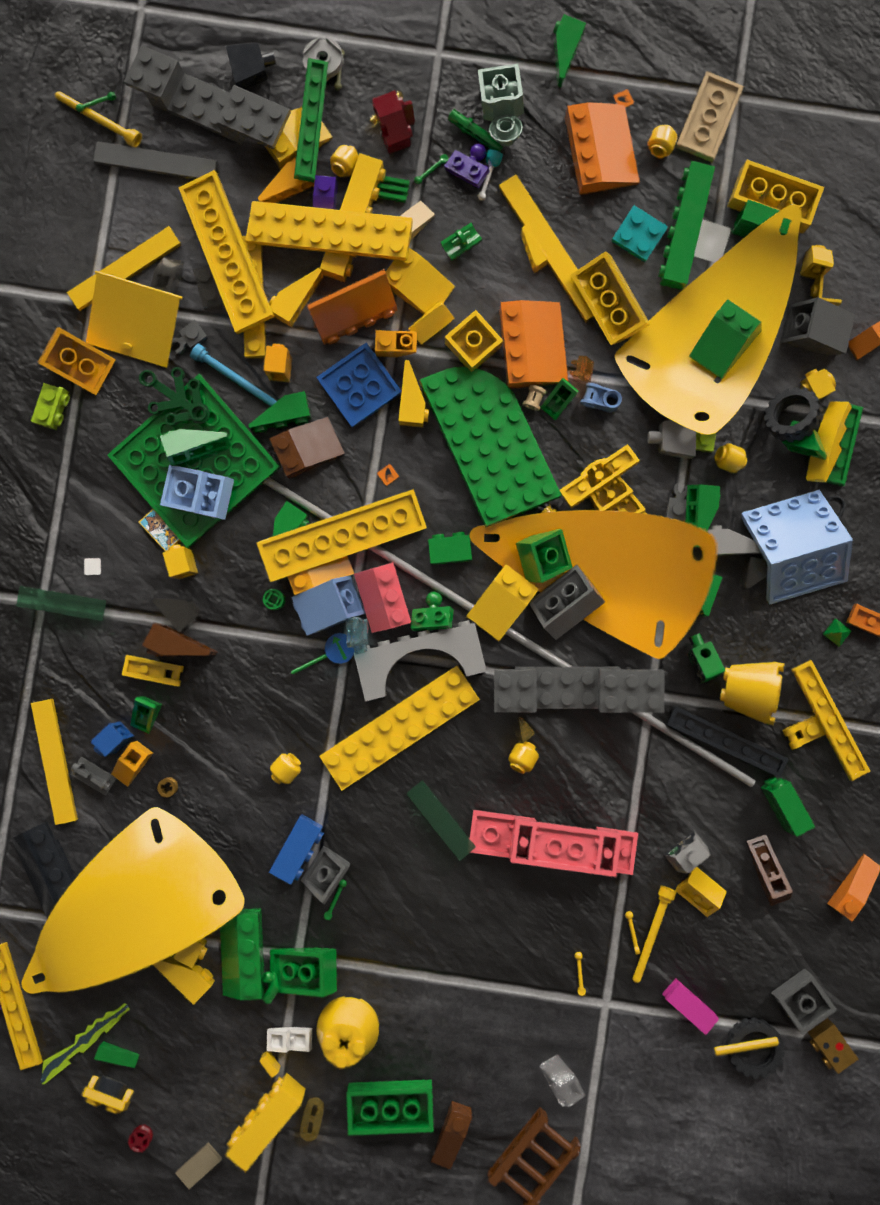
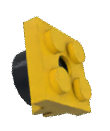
M100 1075L99 1077H92L82 1096L87 1097L86 1102L95 1106L105 1104L107 1105L106 1110L118 1114L128 1109L134 1091L128 1089L129 1085Z

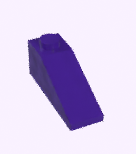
M315 175L313 207L336 209L338 188L336 177Z

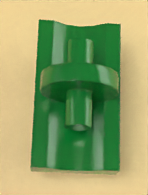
M469 223L441 241L440 245L452 261L482 242V238L476 232L473 224Z

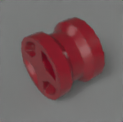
M144 1124L137 1126L128 1139L129 1147L135 1152L145 1151L153 1138L152 1129Z

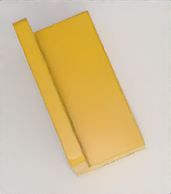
M698 867L694 868L689 873L688 878L678 884L675 890L706 917L721 908L726 895V890Z

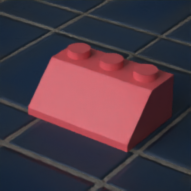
M393 562L354 574L372 633L411 623Z

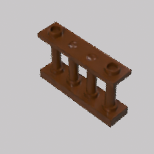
M539 1107L487 1172L489 1183L495 1187L499 1181L504 1182L525 1199L523 1205H539L544 1193L572 1159L577 1158L581 1150L579 1139L576 1136L569 1143L548 1125L547 1113L541 1107ZM538 1132H544L564 1149L558 1159H555L534 1141V1137ZM530 1148L551 1166L544 1176L521 1158V1154L525 1149ZM512 1165H517L538 1183L531 1192L508 1175V1170Z

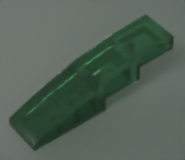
M20 586L16 606L103 621L106 600Z
M423 780L407 792L413 803L459 860L476 848V845Z

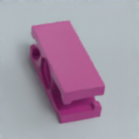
M676 978L662 993L671 1005L705 1035L719 1020L707 1005Z

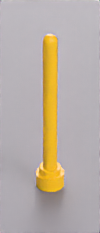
M56 92L55 94L57 100L75 110L76 105L81 104L61 92ZM88 107L80 112L124 137L126 143L131 147L137 148L140 145L142 133L137 130L125 129Z
M660 886L658 892L660 902L633 976L635 983H639L642 979L667 905L671 903V900H674L677 893L669 887Z

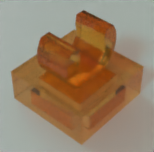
M579 356L578 360H572L571 364L577 366L576 371H569V374L573 377H578L583 382H591L594 361L587 356Z

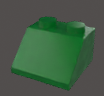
M562 529L532 535L516 543L524 575L529 582L543 583L573 568Z

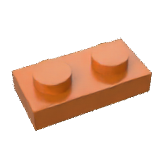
M854 604L846 623L880 637V613L859 604Z

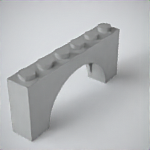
M467 620L457 623L458 627L438 629V632L430 634L429 630L417 633L418 637L411 639L409 635L398 637V642L390 644L389 640L378 642V647L371 649L369 645L358 647V652H354V657L365 701L385 697L386 680L393 665L404 655L420 649H436L450 654L461 664L466 676L486 672L475 623L470 624V621Z

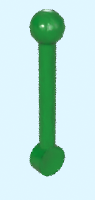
M110 92L102 98L85 104H77L76 110L82 112L84 108L106 100H114L116 95L114 92Z
M445 154L441 155L440 160L421 176L415 177L414 182L418 185L421 184L422 179L439 165L447 163L448 156Z
M344 879L340 880L339 888L329 910L324 913L326 920L332 918L334 906L343 887L347 885Z

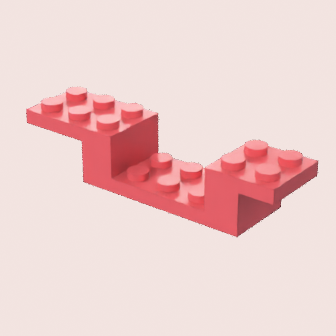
M473 810L468 852L506 857L512 863L616 877V873L633 875L638 833L596 827V830L550 824L537 822L535 818Z

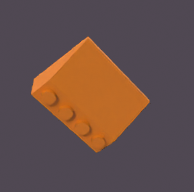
M587 102L567 106L565 120L579 194L639 184L625 105Z
M385 270L307 305L324 345L327 343L329 345L339 341L340 337L353 335L359 328L363 326L370 327L376 323V320L380 318L387 319L397 311V305Z
M526 300L501 302L499 310L507 386L513 389L529 387V385L558 384L562 378L568 381L560 302Z

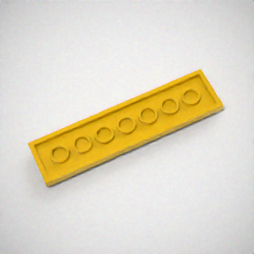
M213 170L179 187L234 331L240 334L274 318L217 172Z
M252 201L246 242L248 244L407 261L413 218Z
M414 489L256 542L269 580L273 582L412 534L427 527Z
M456 665L319 757L340 789L344 790L480 699L458 665Z

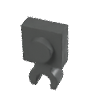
M194 320L179 331L181 337L173 338L171 346L180 344V348L175 352L181 355L188 345L193 349L196 344H201L208 337L196 320Z
M675 484L672 489L675 498H668L665 517L685 522L686 500L684 498L687 495V486H685L684 492L680 493L678 491V484Z

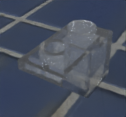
M558 1055L553 1056L540 1065L560 1105L570 1107L586 1096L576 1076Z

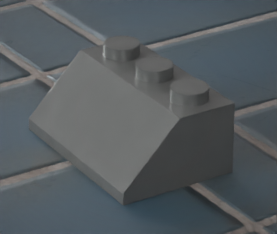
M575 565L529 602L543 628L556 640L605 603L598 590L578 565Z

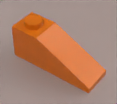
M863 854L827 904L844 917L853 921L867 901L880 872V865Z

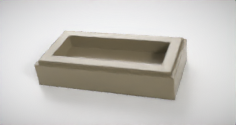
M208 1142L184 1163L175 1174L190 1189L215 1167L222 1157Z

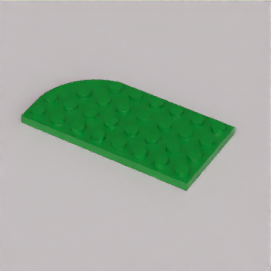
M467 367L449 368L420 379L419 383L485 528L562 496L514 393L504 382L486 371L475 369L471 372Z

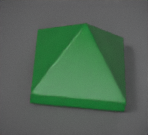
M834 618L822 635L840 647L852 630Z

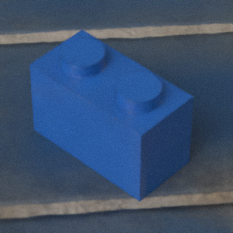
M120 721L108 724L91 742L94 745V750L99 755L106 757L119 752L134 735Z

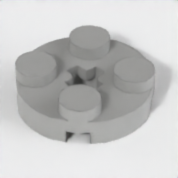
M326 38V40L314 39L304 49L303 64L305 69H307L308 58L320 60V56H328L326 60L328 62L326 81L338 74L344 65L342 50L339 44L331 38Z

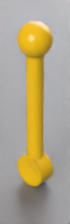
M628 911L625 913V917L629 922L634 951L637 955L640 954L632 921L633 913Z
M576 952L574 957L577 960L579 980L577 992L580 996H584L586 990L583 987L581 966L583 955L581 952Z

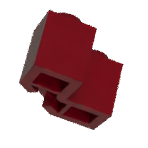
M394 90L373 98V109L379 122L381 136L388 154L411 146L413 133L410 125L406 123L403 112L405 105L402 97L398 98Z

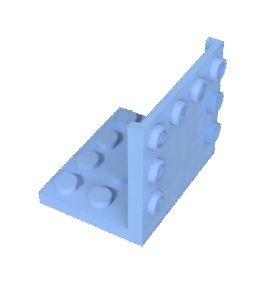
M820 490L741 513V519L768 563L766 599L769 605L848 581L853 540Z

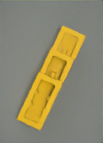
M830 401L818 430L827 458L823 460L810 456L806 475L807 481H827L842 450L839 443L847 429L844 422L852 408L849 402Z

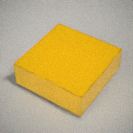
M265 1051L262 1054L260 1063L270 1077L273 1078L278 1074L281 1065L270 1051Z

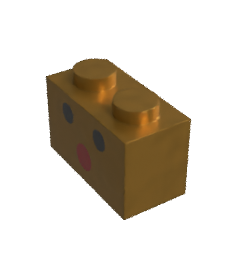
M828 1018L807 1032L812 1038L809 1041L816 1052L821 1051L824 1056L821 1059L829 1070L833 1068L839 1074L859 1060L837 1027Z

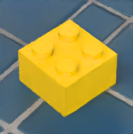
M477 310L445 336V344L471 372L482 365L503 344L502 338Z

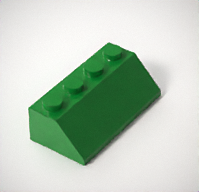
M261 908L242 909L240 913L220 927L223 995L238 1000L262 999L265 993V983L262 979L264 974Z

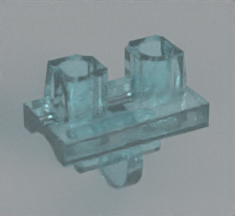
M352 617L346 623L348 648L353 647L355 654L367 652L366 644H368L369 638L368 620Z

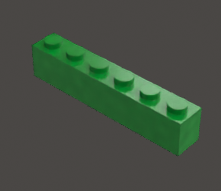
M691 161L689 167L683 170L681 180H684V185L679 188L677 199L680 201L678 207L675 206L672 219H675L674 226H670L667 236L670 239L669 246H665L663 258H666L665 264L661 265L658 277H661L660 285L683 290L688 283L715 166Z

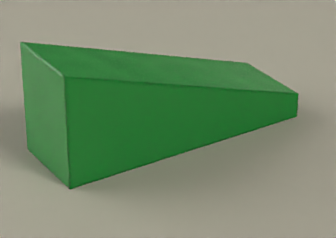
M103 1041L98 1047L94 1059L135 1068L140 1054Z

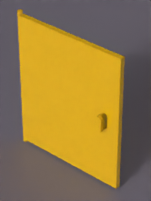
M95 271L97 275L86 343L168 367L179 303L183 297Z

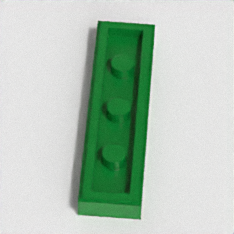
M850 404L852 408L844 422L847 429L839 443L842 450L825 482L841 487L845 486L863 411V407Z

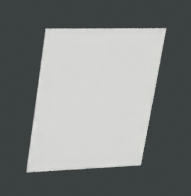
M702 220L694 256L714 263L718 261L724 254L731 228Z

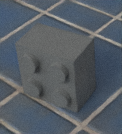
M805 968L771 992L802 1035L837 1011L816 979Z

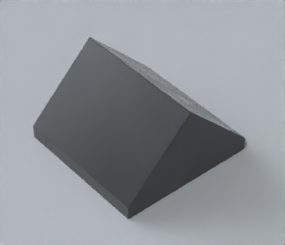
M323 846L301 881L325 904L348 870L350 863L329 848Z

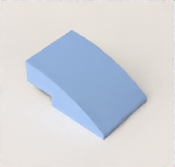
M169 465L160 505L225 520L234 479Z

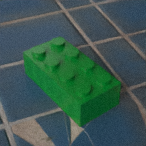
M432 1080L349 1083L347 1089L348 1135L434 1132Z

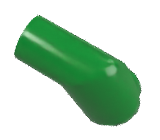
M267 971L263 974L262 979L264 983H268V989L262 999L264 1002L271 1004L280 986L277 974L273 971Z

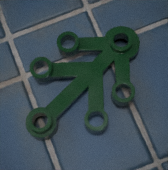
M175 367L171 370L176 392L158 381L157 375L151 370H144L140 373L139 381L143 386L147 388L154 387L171 399L159 403L155 401L149 403L148 411L150 413L158 415L161 411L179 407L188 410V412L176 415L168 413L165 416L166 424L176 426L178 422L192 420L196 424H204L209 420L210 410L206 405L202 404L200 394L202 384L199 380L191 379L188 382V388L192 391V404L186 398L183 382L185 372L181 368ZM176 371H181L179 377H175ZM149 376H152L153 378L151 383H147V378ZM197 382V388L192 389V383ZM157 405L158 410L153 412L152 407ZM198 411H203V416L197 417ZM171 416L175 417V421L173 423H169V418Z

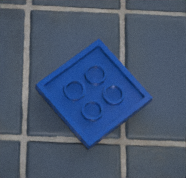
M367 342L316 377L352 428L402 393Z

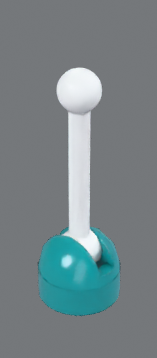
M489 149L487 152L486 162L489 165L490 172L485 178L482 191L478 194L479 200L486 198L485 192L492 169L500 165L503 154L499 151Z

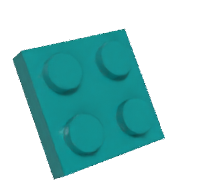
M634 205L611 242L641 261L646 262L668 226Z

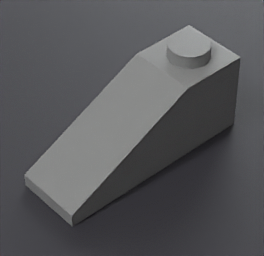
M709 526L707 532L711 533L717 542V556L762 554L754 540L730 529H722V526Z

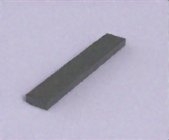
M104 142L96 143L93 160L95 164L194 180L213 170L217 171L218 165L217 160Z

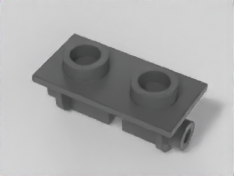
M83 757L79 759L77 764L74 763L71 767L72 773L70 775L105 796L116 780L113 775Z

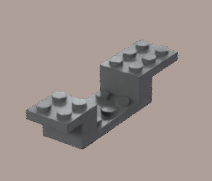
M143 45L140 46L124 80L126 86L145 93L152 106L242 144L246 137L274 149L291 114L289 108L236 85H233L229 93L185 74L178 60Z
M515 667V669H494V712H537V709H599L600 713H664V670L620 669L619 667Z

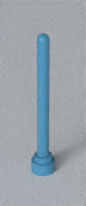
M199 343L192 349L190 357L195 361H204L269 406L277 402L274 398L208 355L206 348Z

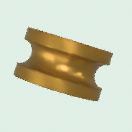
M171 777L161 780L157 787L159 794L163 797H170L178 790L177 781ZM168 782L171 783L170 787L172 786L173 789L165 792L164 789L166 788H163V785Z

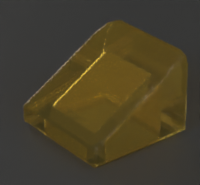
M519 717L518 725L521 742L525 743L535 732L522 717Z

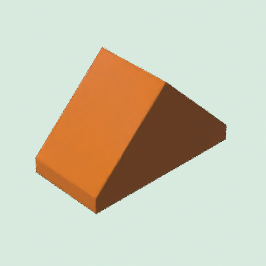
M880 322L872 325L849 341L848 347L857 360L880 346Z

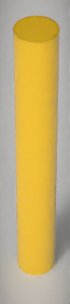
M777 1037L714 1047V1052L716 1056L779 1046Z

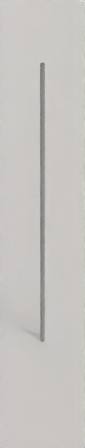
M270 477L264 482L267 486L320 519L324 520L332 517ZM379 545L368 548L387 561L393 562L395 566L469 612L474 605ZM509 628L505 633L557 667H573L514 629ZM633 713L746 785L753 787L756 781L650 714Z

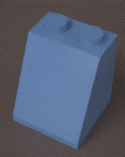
M351 575L331 579L292 597L294 609L298 612L301 627L307 636L366 613Z

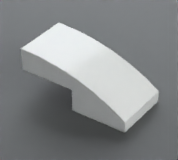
M281 1027L267 1029V1051L287 1053L289 1050L310 1052L312 1050V1028Z

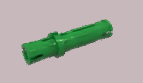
M455 108L451 111L447 120L459 127L462 133L469 134L489 149L499 152L502 150L503 146L496 142L489 132L474 123L472 118L468 119Z

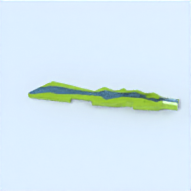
M124 1003L115 1011H108L104 1017L95 1019L92 1025L87 1026L85 1032L75 1035V1044L44 1060L41 1083L46 1084L71 1064L69 1061L71 1057L78 1052L84 1053L98 1040L104 1031L107 1033L120 1020L122 1015L129 1011L128 1005Z

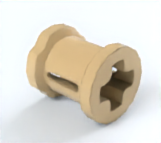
M529 385L530 391L522 405L528 409L539 411V404L547 391L539 386Z

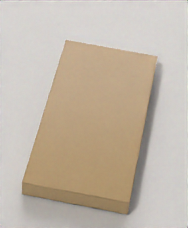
M706 71L675 148L713 162L744 86Z

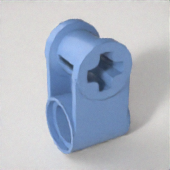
M586 383L585 387L587 389L584 399H581L580 404L611 413L619 408L622 397L618 391L595 383ZM613 397L616 399L617 404L609 405L606 399Z

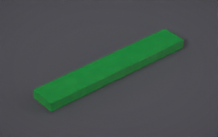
M308 58L294 179L314 183L328 62Z

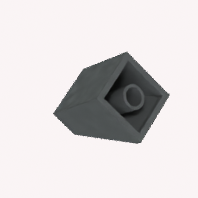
M819 297L790 304L781 343L829 356L846 354L855 314Z

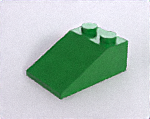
M727 299L710 321L689 357L720 379H723L762 331L761 321Z
M319 947L270 949V972L273 971L278 976L280 986L278 993L325 997L337 992L336 949Z

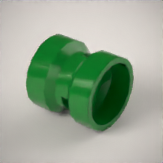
M270 589L265 592L263 603L269 609L279 610L284 607L286 597L281 591Z

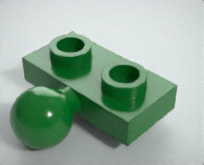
M430 592L427 595L426 603L429 608L413 609L411 629L413 631L452 629L454 609L451 606L439 607L442 603V597L438 592Z

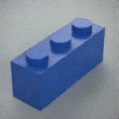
M301 814L269 873L290 885L294 879L298 881L304 871L301 869L303 862L308 863L314 852L310 849L314 843L318 844L324 834L321 832L323 826Z

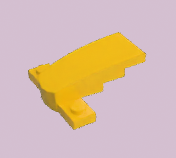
M628 444L608 458L599 459L591 463L584 469L580 477L559 490L571 509L589 497L595 510L647 514L645 512L646 509L634 496L633 490L620 477L640 462Z

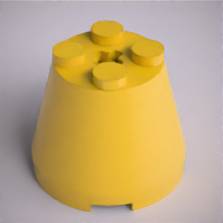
M784 663L731 665L730 668H725L724 680L727 681L726 689L722 688L720 701L724 702V706L764 724L774 726L775 717H772V713H776L782 685V675H779V671H784Z
M343 996L332 1000L323 1008L317 1021L316 1032L319 1044L326 1058L337 1067L344 1068L355 1064L370 1053L379 1035V1020L370 1004L363 999L359 1000Z

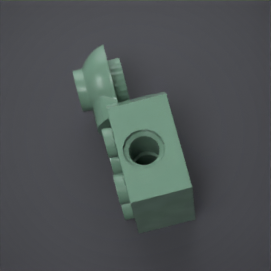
M519 64L478 69L483 117L485 120L492 121L489 125L490 135L500 145L511 146L519 138L523 128L521 121L517 118L524 113Z

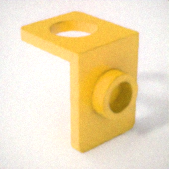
M820 274L814 280V284L811 287V297H819L839 306L842 300L822 298L824 274Z

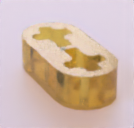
M311 1098L304 1110L300 1135L306 1141L315 1140L319 1134L324 1112V1103L319 1098ZM313 1105H317L318 1109L315 1117L311 1116ZM309 1122L313 1123L312 1130L314 1131L311 1134L307 1133Z

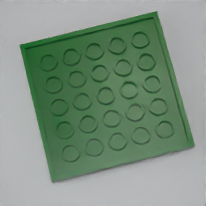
M200 374L194 379L201 382L200 394L202 404L206 405L210 410V418L206 423L196 424L192 420L178 422L176 426H169L165 422V416L168 413L176 415L188 412V410L183 407L164 410L158 415L153 414L108 454V457L187 548H190L222 519L160 505L168 468L171 465L160 438L161 435L178 429L226 432L231 446L175 465L234 479L226 515L281 468ZM192 383V389L197 388L198 383ZM187 384L184 386L186 398L193 404L192 391L188 388ZM198 411L197 417L200 418L203 416V411ZM171 416L169 418V423H173L175 421L174 416Z

